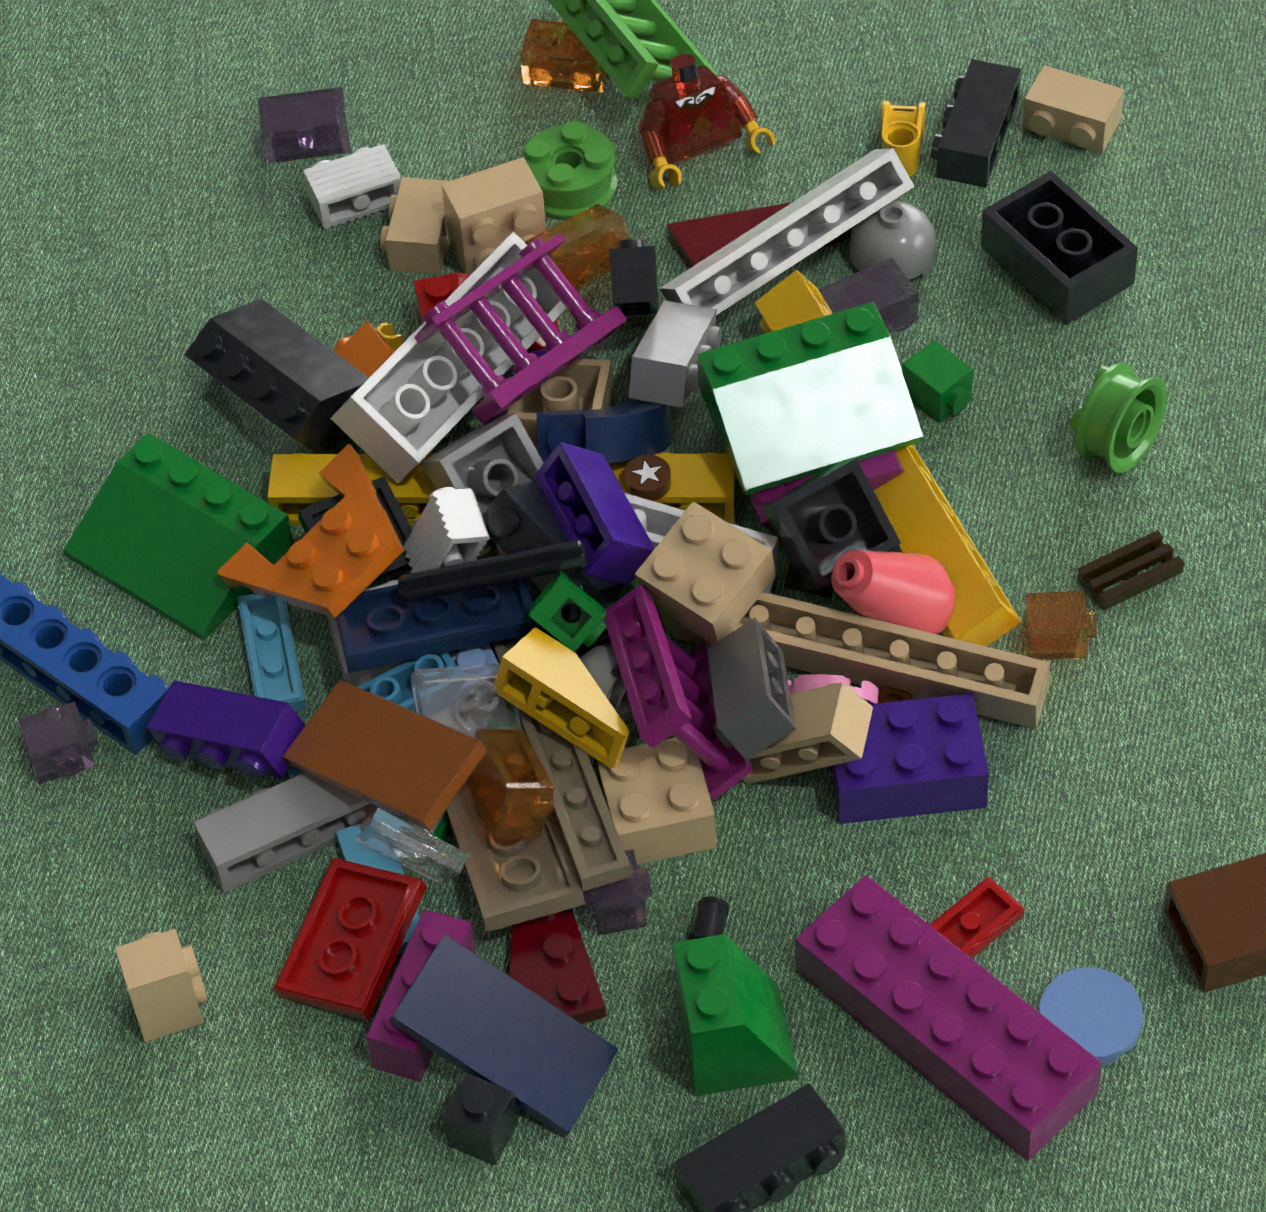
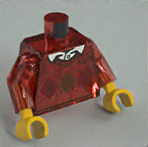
M690 54L674 57L670 62L672 77L654 83L651 88V101L647 104L639 125V133L648 161L654 163L655 166L650 174V183L658 190L665 189L662 179L664 171L668 173L673 187L681 184L682 173L673 163L742 137L741 129L745 128L748 133L745 141L746 147L755 154L761 153L755 143V138L759 133L764 135L769 146H774L776 142L775 135L771 130L759 128L756 121L759 117L743 91L725 75H715L707 66L697 67L695 56Z

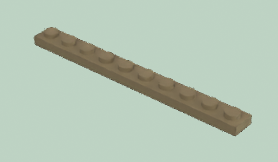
M490 539L483 546L484 550L480 551L477 560L500 556L506 553ZM526 635L490 643L499 666L502 657ZM514 706L582 891L632 877L630 863L587 753Z

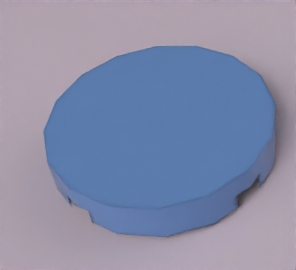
M1098 967L1075 968L1058 975L1045 988L1039 1003L1038 1012L1102 1062L1101 1066L1117 1061V1057L1123 1055L1127 1050L1129 1053L1136 1046L1143 1026L1142 1001L1133 986L1118 974Z

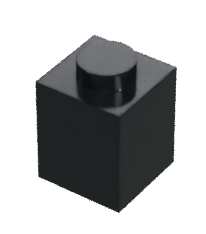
M467 1073L443 1114L448 1147L495 1166L519 1123L514 1092Z

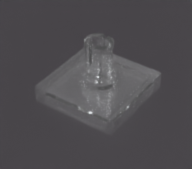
M500 663L415 670L410 679L416 712L480 740L488 751L478 765L520 762L525 758L527 754L518 708L499 696L494 685Z
M377 808L362 822L354 838L360 844L441 885H444L461 873L469 856L468 853L433 836L446 809L429 831L408 820L405 822Z

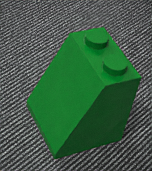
M725 934L674 942L673 955L677 1009L695 1096L798 1079L797 1066L778 984Z

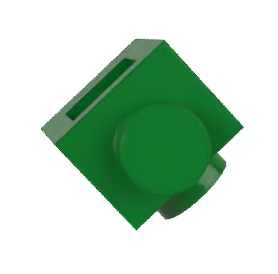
M561 570L529 606L528 615L573 652L582 643L590 647L607 626L601 621L606 616L605 608L573 583ZM567 604H574L579 607L580 615L574 620H568L563 617L561 613L562 608Z

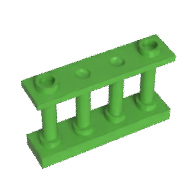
M547 0L626 97L638 99L648 81L653 80L672 84L681 96L686 98L712 88L719 78L717 72L656 0ZM695 62L698 77L690 82L681 83L679 68L690 66Z

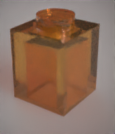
M1084 591L1026 593L1024 627L1028 657L1038 660L1086 658L1088 639L1096 638L1097 623L1095 610H1087Z

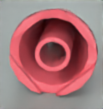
M852 550L843 554L833 567L831 580L834 590L859 616L939 635L946 628V624L954 611L956 595L954 584L949 581L945 572L947 569L944 565L930 556L917 553Z

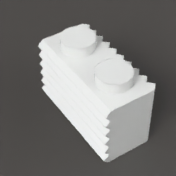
M385 144L373 148L363 147L351 155L332 161L322 160L311 168L303 170L307 195L323 228L327 230L331 226L337 227L339 223L353 222L355 218L361 219L364 215L369 217L371 213L377 214L380 210L386 211L389 207L391 195L398 194L401 183L400 173L397 167H395L388 149L386 150Z
M444 487L431 493L428 504L420 518L415 521L414 529L403 547L407 551L405 557L410 559L408 565L413 567L411 573L477 560V556L480 555V551L484 550L483 546L487 544L486 541L490 537L473 490L471 488L455 489Z

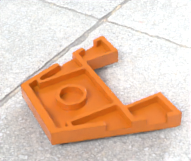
M348 444L318 473L327 485L343 497L339 503L329 509L322 519L304 537L295 542L276 564L270 563L250 544L246 543L217 573L231 587L238 588L241 585L250 588L255 594L267 598L270 595L285 599L290 605L336 618L404 549L386 510L382 507L375 493L377 491L363 467L364 464L361 457Z

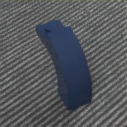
M623 393V403L613 407L593 410L537 411V452L542 461H546L558 444L563 442L601 453L608 463L632 460L641 455L657 454L667 449L671 444V406L629 398V393Z

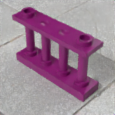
M561 233L545 243L541 237L535 239L519 253L521 259L452 305L448 306L445 301H442L422 317L426 324L414 337L417 342L422 344L439 332L482 386L480 393L484 398L472 410L482 425H485L607 340L627 320L617 305L602 315L597 309L592 311L553 262L550 256L565 241ZM536 268L578 322L575 325L578 332L572 336H569L566 331L561 333L520 281V277ZM504 289L545 341L544 349L547 353L540 358L534 352L529 354L487 299ZM472 310L515 365L512 369L515 375L508 380L502 374L497 376L455 323L457 319Z
M639 584L606 609L604 619L640 738L650 747L654 748L663 740L673 735L699 757L709 795L712 799H716L729 788L737 785L753 770L749 760L746 761L734 746L730 749L724 746L715 733L713 723L716 722V714L710 702V696L713 695L712 685L706 674V671L709 670L707 648L710 645L703 642L689 654L685 653L665 635L652 594Z

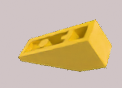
M533 628L502 657L492 691L607 767L614 769L621 759L630 730L577 654L538 628Z

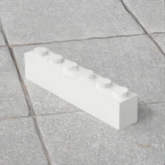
M893 148L875 149L659 289L666 301L717 309L716 315H718L915 186Z

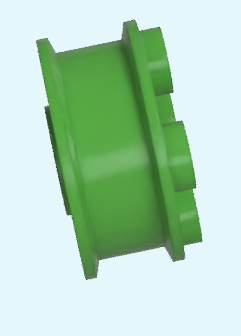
M571 121L564 125L543 130L531 138L522 151L521 158L524 157L543 191L545 215L561 219L585 217L604 208L616 194L618 179L614 169L616 162L614 146L607 136L594 128L586 126L582 122Z
M1117 363L1111 367L1103 366L1096 374L1093 386L1083 405L1075 410L1070 421V430L1075 432L1074 444L1077 453L1086 459H1092L1097 456L1105 459L1109 469L1116 473H1125L1132 469L1145 456L1161 427L1167 406V388L1165 383L1156 377L1141 379L1136 376L1134 369L1125 363Z

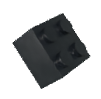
M857 458L840 461L761 505L805 590L821 589L831 583L832 570L835 563L843 554L849 551L886 552L901 544Z

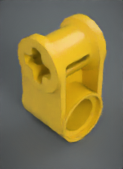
M883 100L881 149L893 148L908 176L911 177L919 169L921 142L924 141L926 102H919L918 106L891 105L890 101Z

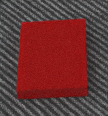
M332 858L273 989L277 996L369 1021L427 888L423 880Z

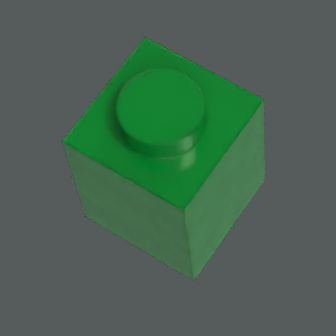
M933 340L902 363V373L912 402L938 423L953 413L961 412L971 401L973 369L936 340Z

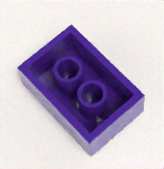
M973 693L870 704L873 710L862 759L829 766L839 824L987 808L989 772Z

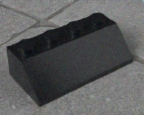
M263 299L210 318L184 354L286 434L317 454H327L343 432L330 418L369 379L368 376Z

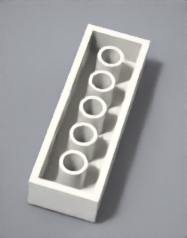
M513 232L445 301L447 305H452L521 259L519 253L527 244ZM536 268L519 278L552 322L566 309L565 305ZM502 289L487 299L527 350L540 335L510 296ZM472 310L455 321L497 376L503 375L513 365L512 361ZM426 322L330 418L397 483L421 462L483 396L480 393L482 386L439 332L422 344L417 342L414 337L425 326Z

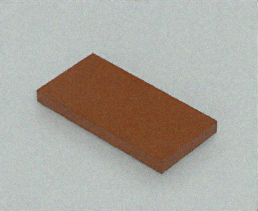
M339 680L283 755V758L291 767L430 831L488 750L476 738Z

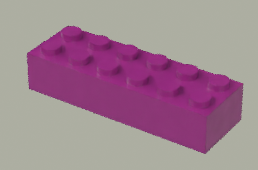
M865 875L795 939L797 972L1027 1161H1030L1098 1093L1102 1065L1100 1060L869 876Z

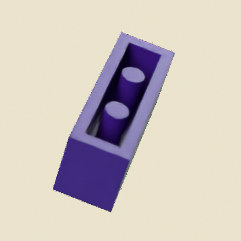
M560 442L534 477L568 541L580 540L584 543L587 551V565L582 568L585 573L630 585L635 579V573L654 551L655 547L604 455Z
M173 680L146 728L160 743V751L173 760L182 762L188 758L201 761L205 765L218 770L225 766L239 769L243 773L255 778H260L263 774L283 779L290 766L283 758V755L306 725L288 702Z

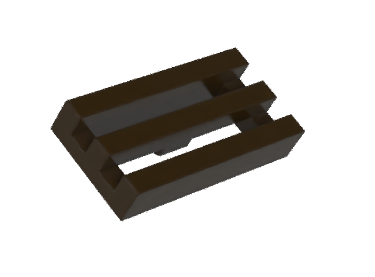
M1157 530L1078 568L1077 579L1104 611L1183 573L1184 561L1180 556H1173L1174 549L1169 543L1163 544V536ZM1157 562H1163V564L1138 575L1139 571ZM1120 580L1126 581L1105 592L1102 591V589Z

